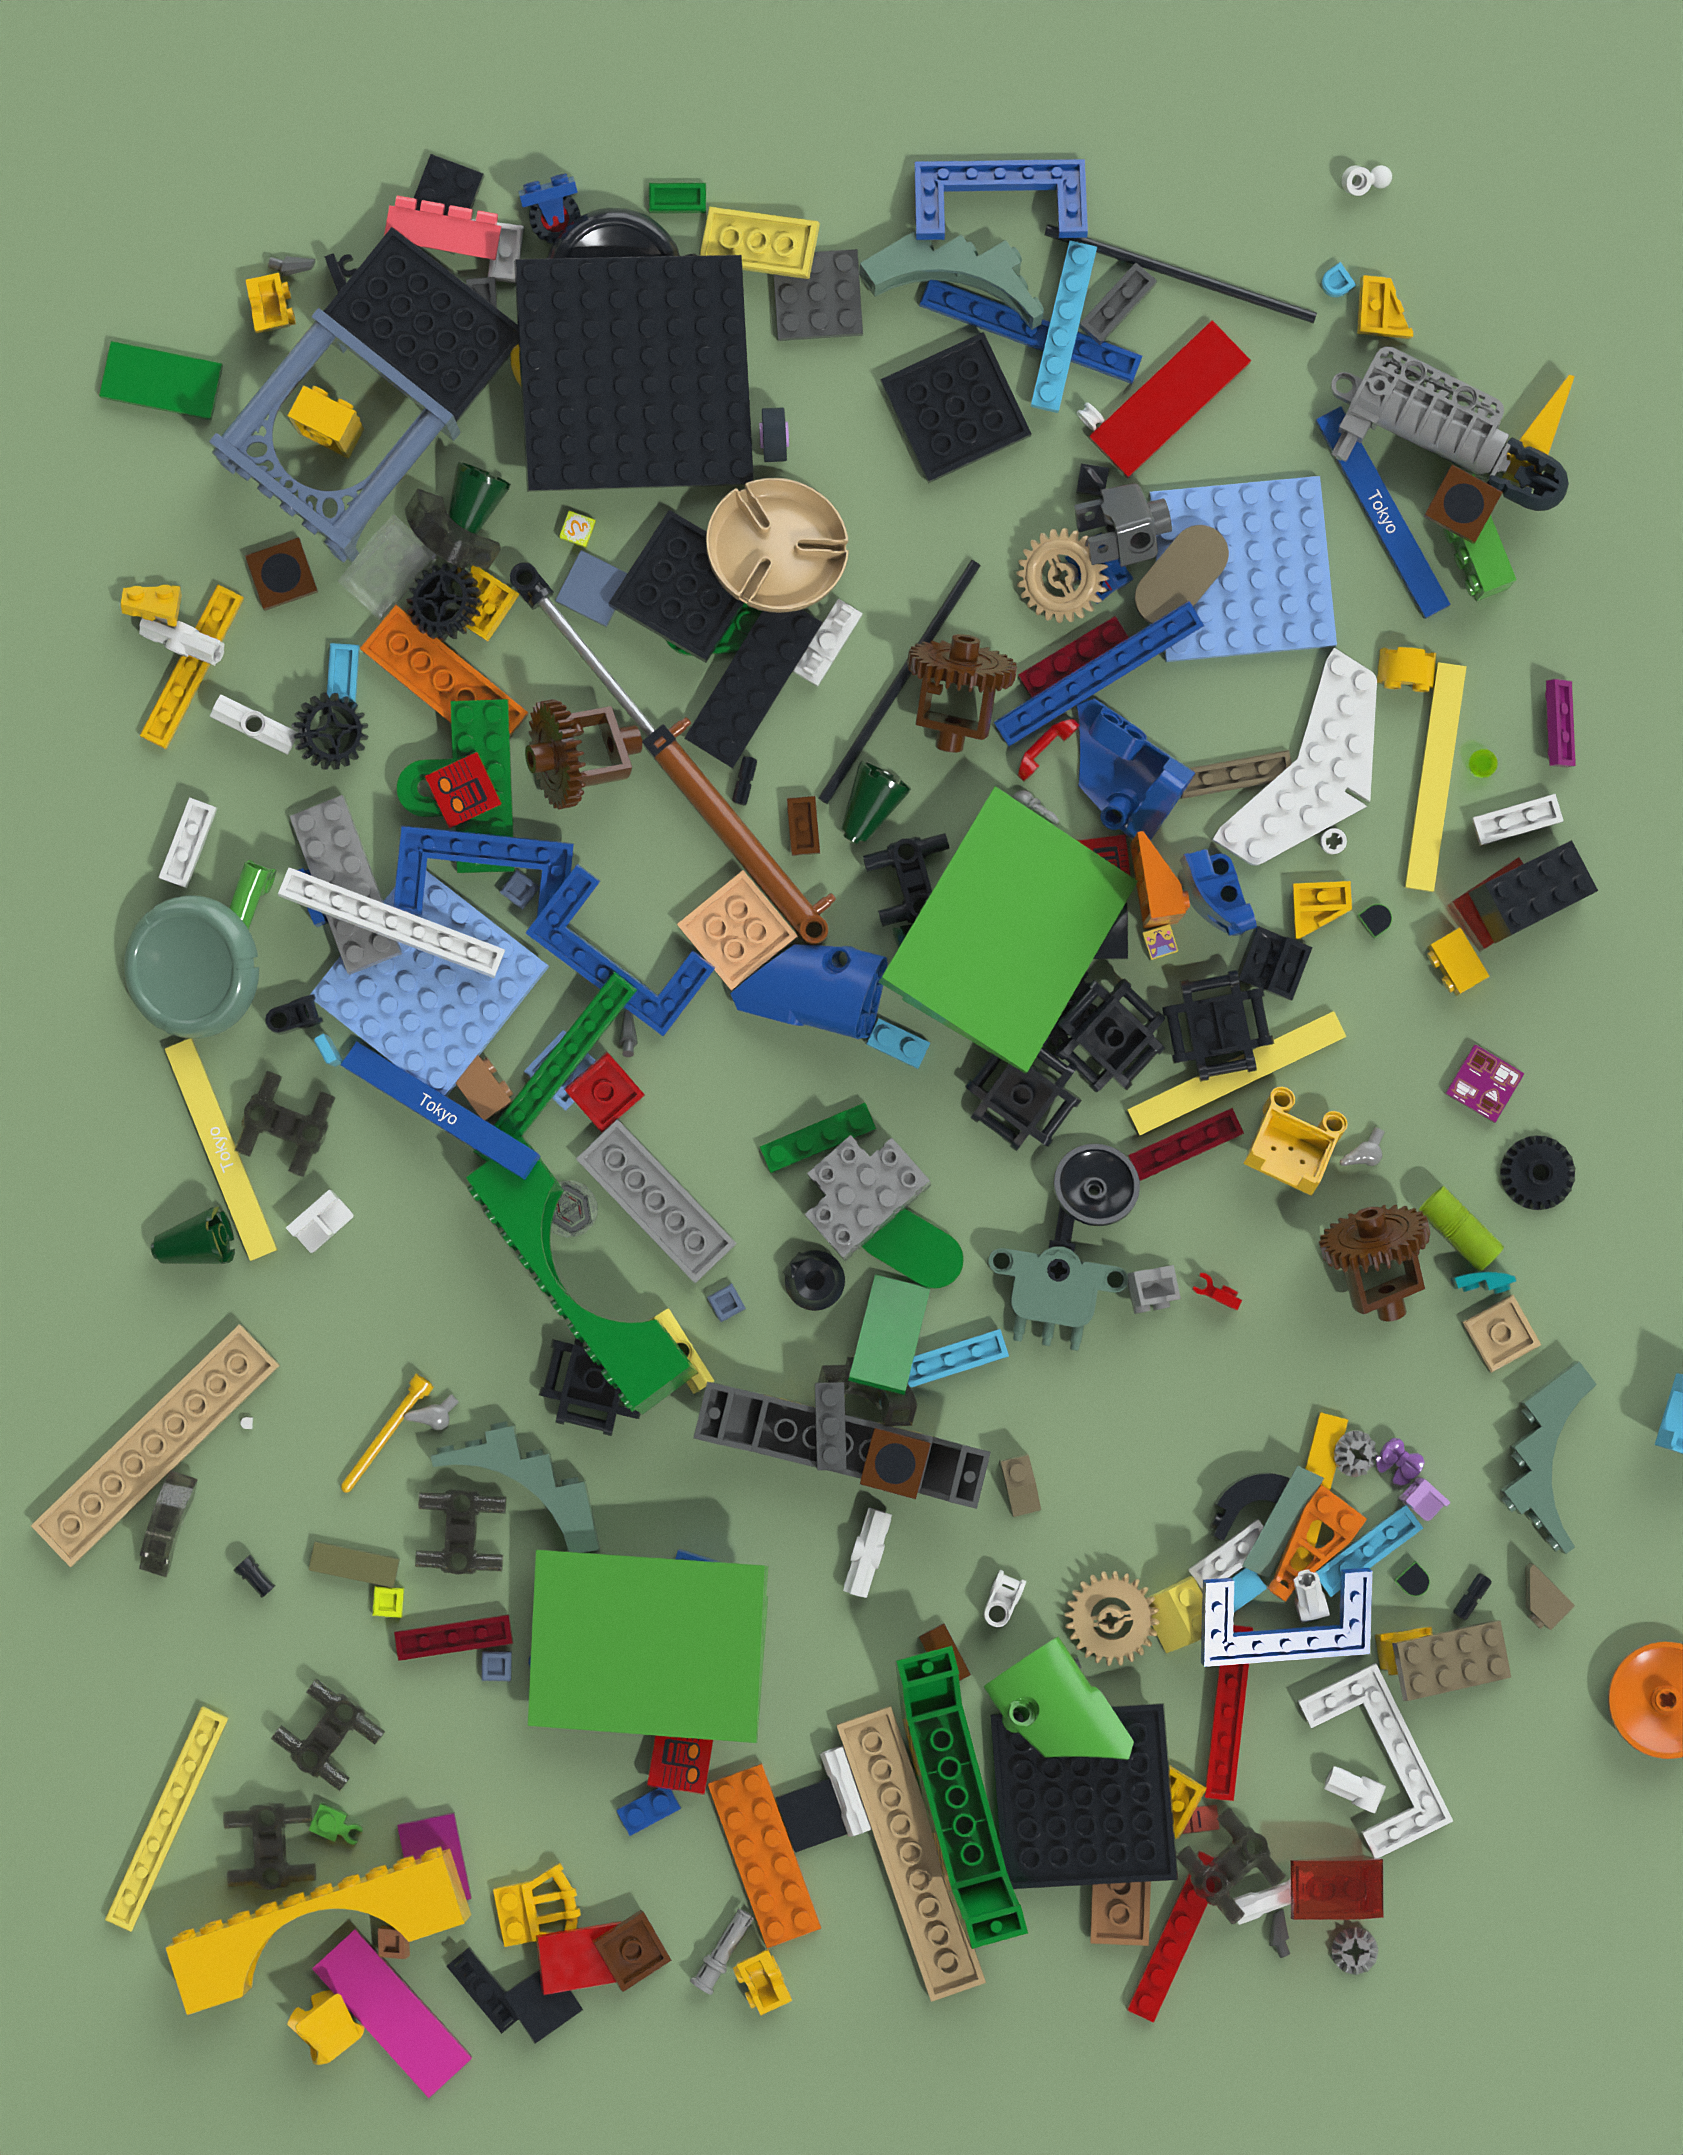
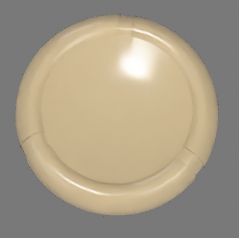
M765 478L751 481L745 484V489L738 491L736 488L731 491L715 508L708 524L706 536L708 560L720 584L737 600H741L750 607L767 612L798 611L822 600L840 580L849 550H846V544L848 543L847 531L835 507L813 488L793 480L781 478Z

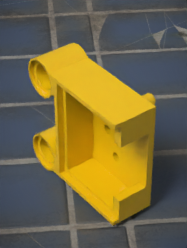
M1277 1087L1273 1089L1263 1105L1262 1111L1264 1116L1243 1164L1312 1196L1322 1179L1335 1145L1347 1129V1119L1340 1112L1330 1111L1324 1115L1317 1127L1288 1114L1295 1104L1293 1092L1286 1087Z

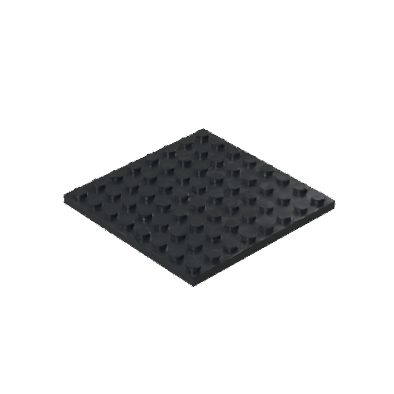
M742 255L515 259L514 270L527 492L745 485L748 482L754 481Z

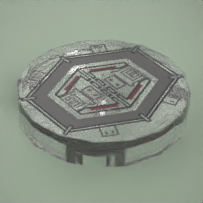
M577 1181L559 1182L564 1192L554 1212L551 1231L562 1237H578L585 1234L594 1225L598 1215V1202L594 1193L586 1185Z

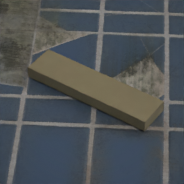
M1287 750L1189 768L1195 772V775L1181 795V799L1271 783L1292 764L1290 752Z

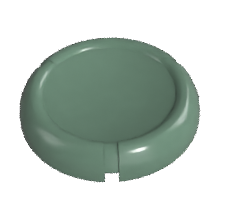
M186 895L175 897L156 905L134 927L125 951V981L135 1006L158 1029L182 1038L199 1039L211 1037L231 1028L243 1017L250 1007L259 981V967H254L253 959L258 957V952L247 926L235 912L224 904L203 896Z

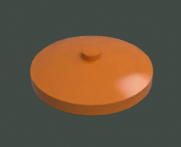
M1656 1642L1634 1650L1621 1661L1610 1681L1608 1708L1616 1730L1630 1746L1648 1756L1661 1759L1683 1757V1644Z

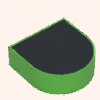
M1382 904L1371 905L1357 915L1373 939L1387 930L1392 923L1391 911Z
M1416 1561L1394 1580L1405 1593L1411 1596L1424 1594L1430 1585L1428 1574Z

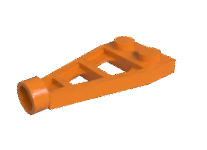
M1320 1485L1303 1508L1275 1576L1267 1589L1286 1602L1295 1590L1294 1579L1300 1572L1291 1566V1559L1299 1547H1303L1313 1554V1560L1304 1570L1308 1569L1315 1573L1352 1541L1367 1518L1323 1485ZM1315 1520H1320L1334 1532L1332 1540L1321 1548H1314L1307 1541L1308 1530L1311 1523ZM1281 1580H1285L1288 1586L1285 1587L1284 1585H1282L1280 1583Z

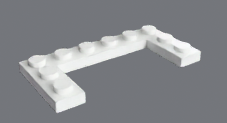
M1376 1663L1298 1700L1311 1728L1363 1703L1413 1807L1362 1831L1375 1860L1453 1822Z

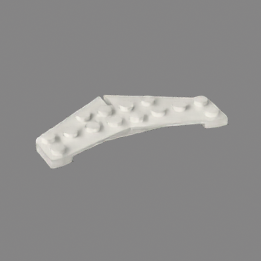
M1336 648L1331 651L1323 667L1321 680L1297 760L1224 823L1213 837V842L1246 863L1257 866L1367 807L1347 794L1345 790L1348 789L1368 803L1370 802L1377 679L1372 671Z

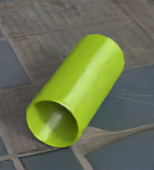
M1445 1186L1440 1187L1418 1210V1212L1422 1211L1423 1216L1426 1215L1428 1222H1431L1437 1228V1231L1442 1233V1236L1447 1238V1241L1477 1271H1482L1504 1249V1245L1470 1211H1467L1463 1203L1459 1202Z

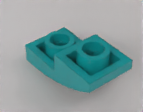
M1481 1272L1452 1277L1451 1281L1454 1289L1462 1288L1463 1292L1479 1288V1282L1482 1281L1485 1291L1493 1289L1494 1294L1510 1290V1283L1516 1282V1278L1513 1275L1504 1273Z

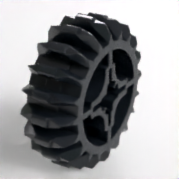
M443 563L441 568L437 565H432V573L422 570L424 578L422 580L414 578L415 583L418 585L416 588H409V592L413 594V597L406 599L407 603L412 606L407 610L408 614L413 617L411 620L412 624H419L418 630L422 634L427 632L428 637L431 639L438 637L440 640L446 641L448 635L452 639H457L458 631L462 634H467L465 626L467 624L475 626L472 620L473 616H481L480 612L476 610V607L483 605L482 600L477 598L483 594L481 589L476 587L478 581L473 577L471 578V573L467 570H462L458 565H453L451 568L448 563ZM453 582L459 583L463 597L455 594V589L452 588ZM427 607L435 610L434 615L437 616V622L430 620Z
M321 693L320 700L316 696L310 697V704L307 702L301 704L304 712L298 711L295 713V717L300 722L292 723L291 727L298 729L299 733L293 734L291 738L294 740L300 739L301 743L297 744L295 749H305L302 758L306 760L312 756V766H317L321 762L322 770H327L330 765L333 770L340 769V763L346 767L350 765V759L357 760L359 758L356 750L364 751L365 746L360 743V740H367L369 736L361 733V730L368 728V724L360 723L359 719L363 718L365 714L363 712L355 713V710L358 708L357 703L348 706L349 697L345 696L339 701L338 693H332L330 698L327 693ZM332 709L339 712L348 724L340 723L335 713H332ZM321 710L322 716H319V726L316 729L310 730L313 717ZM326 728L341 729V731L335 732L333 735L319 733L326 730ZM345 733H349L348 743L339 753L340 739ZM312 739L321 740L324 748L328 750V754L321 751Z

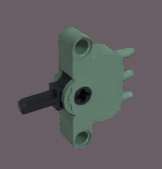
M1059 1206L1054 1240H1049L1047 1250L1041 1254L998 1248L989 1255L988 1265L994 1273L1014 1277L1010 1299L1011 1308L1016 1314L1013 1329L1014 1341H1022L1026 1321L1034 1320L1044 1322L1042 1330V1345L1044 1346L1051 1345L1055 1324L1072 1327L1070 1349L1078 1351L1082 1342L1084 1325L1088 1324L1094 1315L1098 1290L1120 1292L1127 1287L1128 1275L1120 1267L1080 1261L1079 1257L1074 1253L1076 1244L1071 1243L1075 1219L1070 1217L1061 1206ZM997 1253H1004L1008 1256L1009 1265L1005 1269L1000 1270L994 1266L993 1258ZM1057 1262L1061 1263V1268L1066 1269L1065 1274H1061L1059 1279L1055 1278V1273L1050 1272V1268L1056 1266ZM1116 1271L1121 1274L1122 1284L1119 1287L1112 1288L1108 1285L1107 1276L1110 1272Z

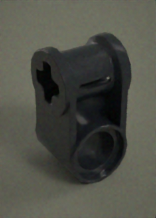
M315 994L295 999L290 1003L269 1010L265 1018L267 1027L273 1033L283 1035L323 1023V1018L319 1017L314 1003L316 999ZM305 1006H306V1008H307V1011H308V1014H309V1018L307 1017V1014H306V1011H305V1008H304ZM276 1014H285L287 1017L286 1025L279 1029L274 1028L272 1025L273 1017Z

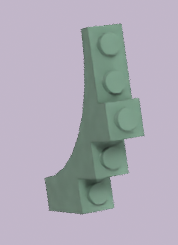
M915 230L860 263L859 275L874 297L895 287L914 282L937 280L961 283L981 289L1003 301L1019 314L1031 330L1042 323L1043 306L1038 298H1032L1028 292V285L1025 279L1019 275L1022 257L1015 247L1011 248L1006 240L978 256L973 243L970 241L966 242L962 234L934 250L930 240H916Z
M1574 1361L1520 1402L1524 1407L1521 1411L1523 1416L1531 1425L1536 1423L1537 1426L1510 1446L1514 1451L1511 1454L1513 1460L1521 1469L1526 1467L1527 1470L1500 1490L1504 1495L1501 1501L1511 1513L1516 1511L1521 1515L1530 1510L1531 1513L1528 1514L1529 1519L1537 1529L1542 1527L1548 1534L1545 1540L1555 1552L1560 1550L1564 1554L1570 1552L1575 1546L1563 1528L1555 1506L1552 1488V1464L1557 1440L1567 1418L1579 1401L1597 1385L1580 1361Z
M507 1421L491 1424V1431L485 1432L487 1443L482 1444V1439L465 1442L466 1448L454 1450V1446L449 1445L436 1448L437 1454L431 1455L433 1467L455 1464L479 1466L500 1472L516 1480L535 1494L553 1514L564 1534L569 1552L585 1553L600 1549L586 1480L579 1482L578 1477L561 1480L562 1486H557L551 1453L544 1454L543 1449L526 1452L527 1458L522 1459L515 1425L508 1427Z

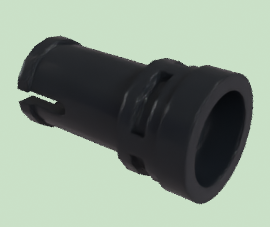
M249 1555L233 1571L239 1576L241 1575L243 1580L246 1579L260 1597L263 1598L276 1585L267 1578L258 1568L259 1564H256L254 1558Z

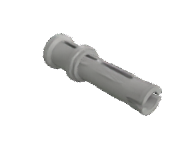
M738 1908L734 1918L726 1928L711 1955L708 1954L703 1958V1966L696 1977L691 1978L690 1982L710 1995L713 1994L714 1990L712 1988L721 1973L725 1974L727 1971L726 1963L742 1939L745 1931L754 1920L752 1915Z

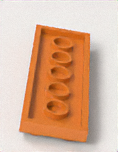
M397 605L394 606L360 647L362 652L450 723V701L509 699L510 736L529 714L438 638L431 639L428 637L427 632L422 634L418 630L419 624L413 625L412 617Z
M760 1763L709 1782V1790L766 1947L770 1948L821 1929V1924L763 1764Z

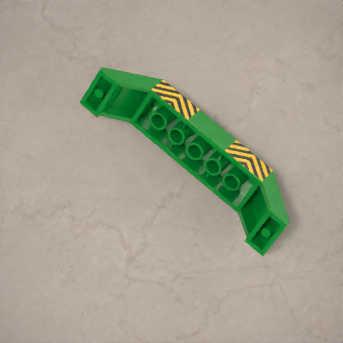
M949 1646L897 1660L895 1664L903 1726L946 1889L971 1949L1028 1934L1021 1904H1019L1006 1871L964 1713L959 1670L953 1647Z

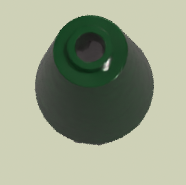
M458 462L445 530L450 533L449 539L462 545L466 541L472 542L508 492L511 483L500 477H497L496 480L494 476L485 470L464 462Z
M861 761L841 829L845 831L843 836L856 844L860 840L866 842L909 794L911 787L902 780L899 784L896 783V779L893 778L894 775L871 763L866 762L865 764Z
M213 1207L155 1236L154 1242L151 1243L153 1257L162 1264L230 1263L234 1258L235 1249L230 1250L229 1241L234 1240V1234L224 1211L218 1212L220 1207Z

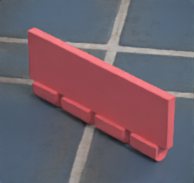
M398 195L395 206L389 205L384 236L393 227L416 246L496 260L502 226L497 225L498 214L478 210L476 221H472L473 209L450 205L448 216H445V204L422 200L420 211L416 210L417 199Z

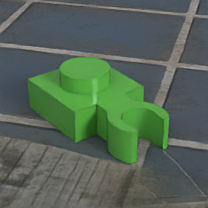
M320 1803L309 1831L333 1842L336 1841L338 1835H341L346 1842L354 1845L358 1841L350 1837V1830L356 1829L362 1832L363 1828L358 1824L345 1823L348 1814L327 1804Z

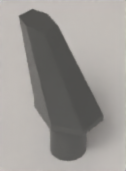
M286 256L284 260L271 257L268 268L280 271L281 277L311 270L314 267L315 259Z
M628 1010L624 1012L619 1039L624 1057H632L634 1055V1047L638 1044L633 1014Z
M1279 1909L1273 1914L1269 1946H1275L1279 1957L1283 1958L1291 1953L1286 1944L1289 1935L1284 1909Z

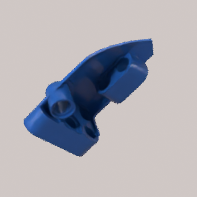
M1095 698L1077 704L1080 725L1078 786L1100 809L1101 821L1106 828L1111 830L1121 829L1124 831V834L1134 839L1137 832L1144 831L1151 841L1191 782L1195 772L1147 741L1146 734L1140 728ZM1112 809L1118 810L1122 817L1116 816Z
M1207 849L1184 854L1180 859L1182 869L1179 872L1178 878L1182 884V890L1188 891L1190 904L1196 912L1208 923L1227 933L1228 936H1239L1245 931L1257 928L1253 909L1250 903L1246 904L1231 858L1225 854L1209 856ZM1214 861H1223L1227 866V872L1223 875L1216 874L1212 866ZM1228 887L1234 890L1236 896L1234 901L1226 902L1221 898V890Z
M795 944L754 973L730 994L739 1011L791 1025H807L855 1039L868 1038L874 1029L883 985L879 981L887 969L888 960L887 957L858 950L852 946ZM842 952H844L847 956V963L845 966H843L839 960V956Z

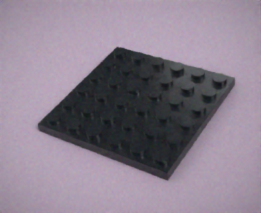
M1164 1703L1111 1706L1134 1741L1128 1760L1101 1757H1044L1021 1734L1010 1732L1004 1727L1002 1723L1003 1715L1001 1713L991 1714L1000 1845L1006 1871L1013 1889L1178 1880ZM1013 1712L1014 1719L1018 1722H1023L1022 1714L1020 1712Z

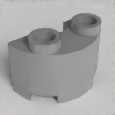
M1174 1265L1127 1274L1134 1314L1151 1311L1150 1305H1153V1310L1170 1307L1169 1301L1181 1299Z

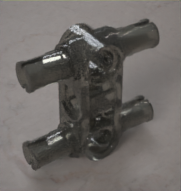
M266 1071L258 1093L251 1096L250 1101L244 1108V1116L241 1121L243 1130L234 1151L250 1157L259 1134H263V1132L295 1144L297 1149L288 1172L304 1177L312 1155H316L319 1152L321 1145L325 1141L326 1132L329 1127L327 1118L335 1097L320 1091L311 1114L305 1116L275 1104L273 1099L282 1076ZM254 1108H265L266 1113L262 1120L254 1121L251 1119V1112ZM315 1127L319 1129L318 1138L311 1142L305 1140V1131L308 1128Z
M449 1489L445 1493L420 1492L419 1509L444 1511L446 1514L445 1549L443 1548L442 1551L416 1550L415 1567L441 1569V1572L456 1575H473L477 1571L502 1572L503 1555L478 1553V1550H476L477 1515H480V1513L506 1514L507 1497L481 1495V1492L465 1489ZM459 1495H465L469 1498L470 1507L467 1511L457 1509L455 1500ZM455 1553L465 1555L467 1558L465 1568L458 1569L453 1565L452 1557Z
M316 1679L306 1693L326 1708V1714L306 1740L303 1739L301 1741L282 1725L271 1737V1740L291 1754V1760L297 1764L301 1771L309 1773L312 1777L318 1778L320 1776L340 1792L350 1777L330 1763L331 1755L350 1730L352 1732L354 1730L374 1745L385 1731L365 1716V1710L354 1699L348 1698L343 1693L336 1694ZM346 1704L352 1708L353 1716L351 1719L347 1720L340 1717L338 1713L340 1705ZM306 1751H312L317 1755L316 1765L309 1766L304 1762L303 1755Z
M268 1802L252 1805V1807H249V1810L224 1812V1829L250 1827L253 1831L255 1861L253 1868L228 1870V1887L254 1885L258 1890H274L276 1888L288 1887L292 1882L316 1881L315 1863L290 1865L287 1862L285 1836L287 1824L312 1822V1806L286 1807L282 1803ZM263 1810L273 1812L275 1816L273 1824H266L262 1821L261 1813ZM266 1869H275L279 1874V1880L277 1882L268 1881L265 1877Z
M1227 1808L1216 1818L1232 1837L1231 1843L1206 1865L1190 1846L1183 1848L1176 1856L1192 1876L1190 1879L1196 1895L1205 1899L1209 1905H1216L1231 1924H1235L1245 1915V1912L1229 1895L1230 1889L1255 1867L1258 1868L1271 1886L1277 1885L1286 1875L1270 1857L1271 1852L1266 1838L1256 1833L1252 1827H1245L1231 1808ZM1249 1840L1255 1844V1852L1253 1854L1247 1850V1842ZM1208 1878H1211L1215 1884L1212 1893L1206 1888Z

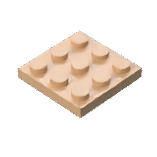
M744 870L677 924L705 960L715 967V972L731 991L798 937Z

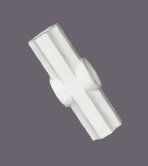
M155 616L156 619L154 621L142 618L139 624L140 635L163 644L165 648L182 656L188 657L189 655L215 666L224 655L225 644L202 634L196 628L183 622L177 621V626H169L167 619Z
M221 694L210 714L211 718L287 755L295 742L291 738L292 735L299 733ZM256 717L262 721V727L259 731L251 732L246 728V723L250 718Z
M868 1507L861 1534L857 1536L850 1561L852 1563L843 1591L867 1598L875 1569H878L885 1547L883 1543L890 1526L892 1514Z

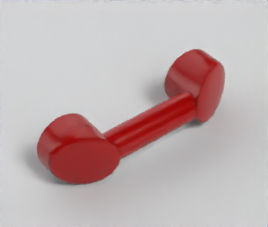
M1074 719L1052 725L1024 753L1018 768V777L1025 782L1040 766L1034 759L1057 736L1066 741L1080 725Z

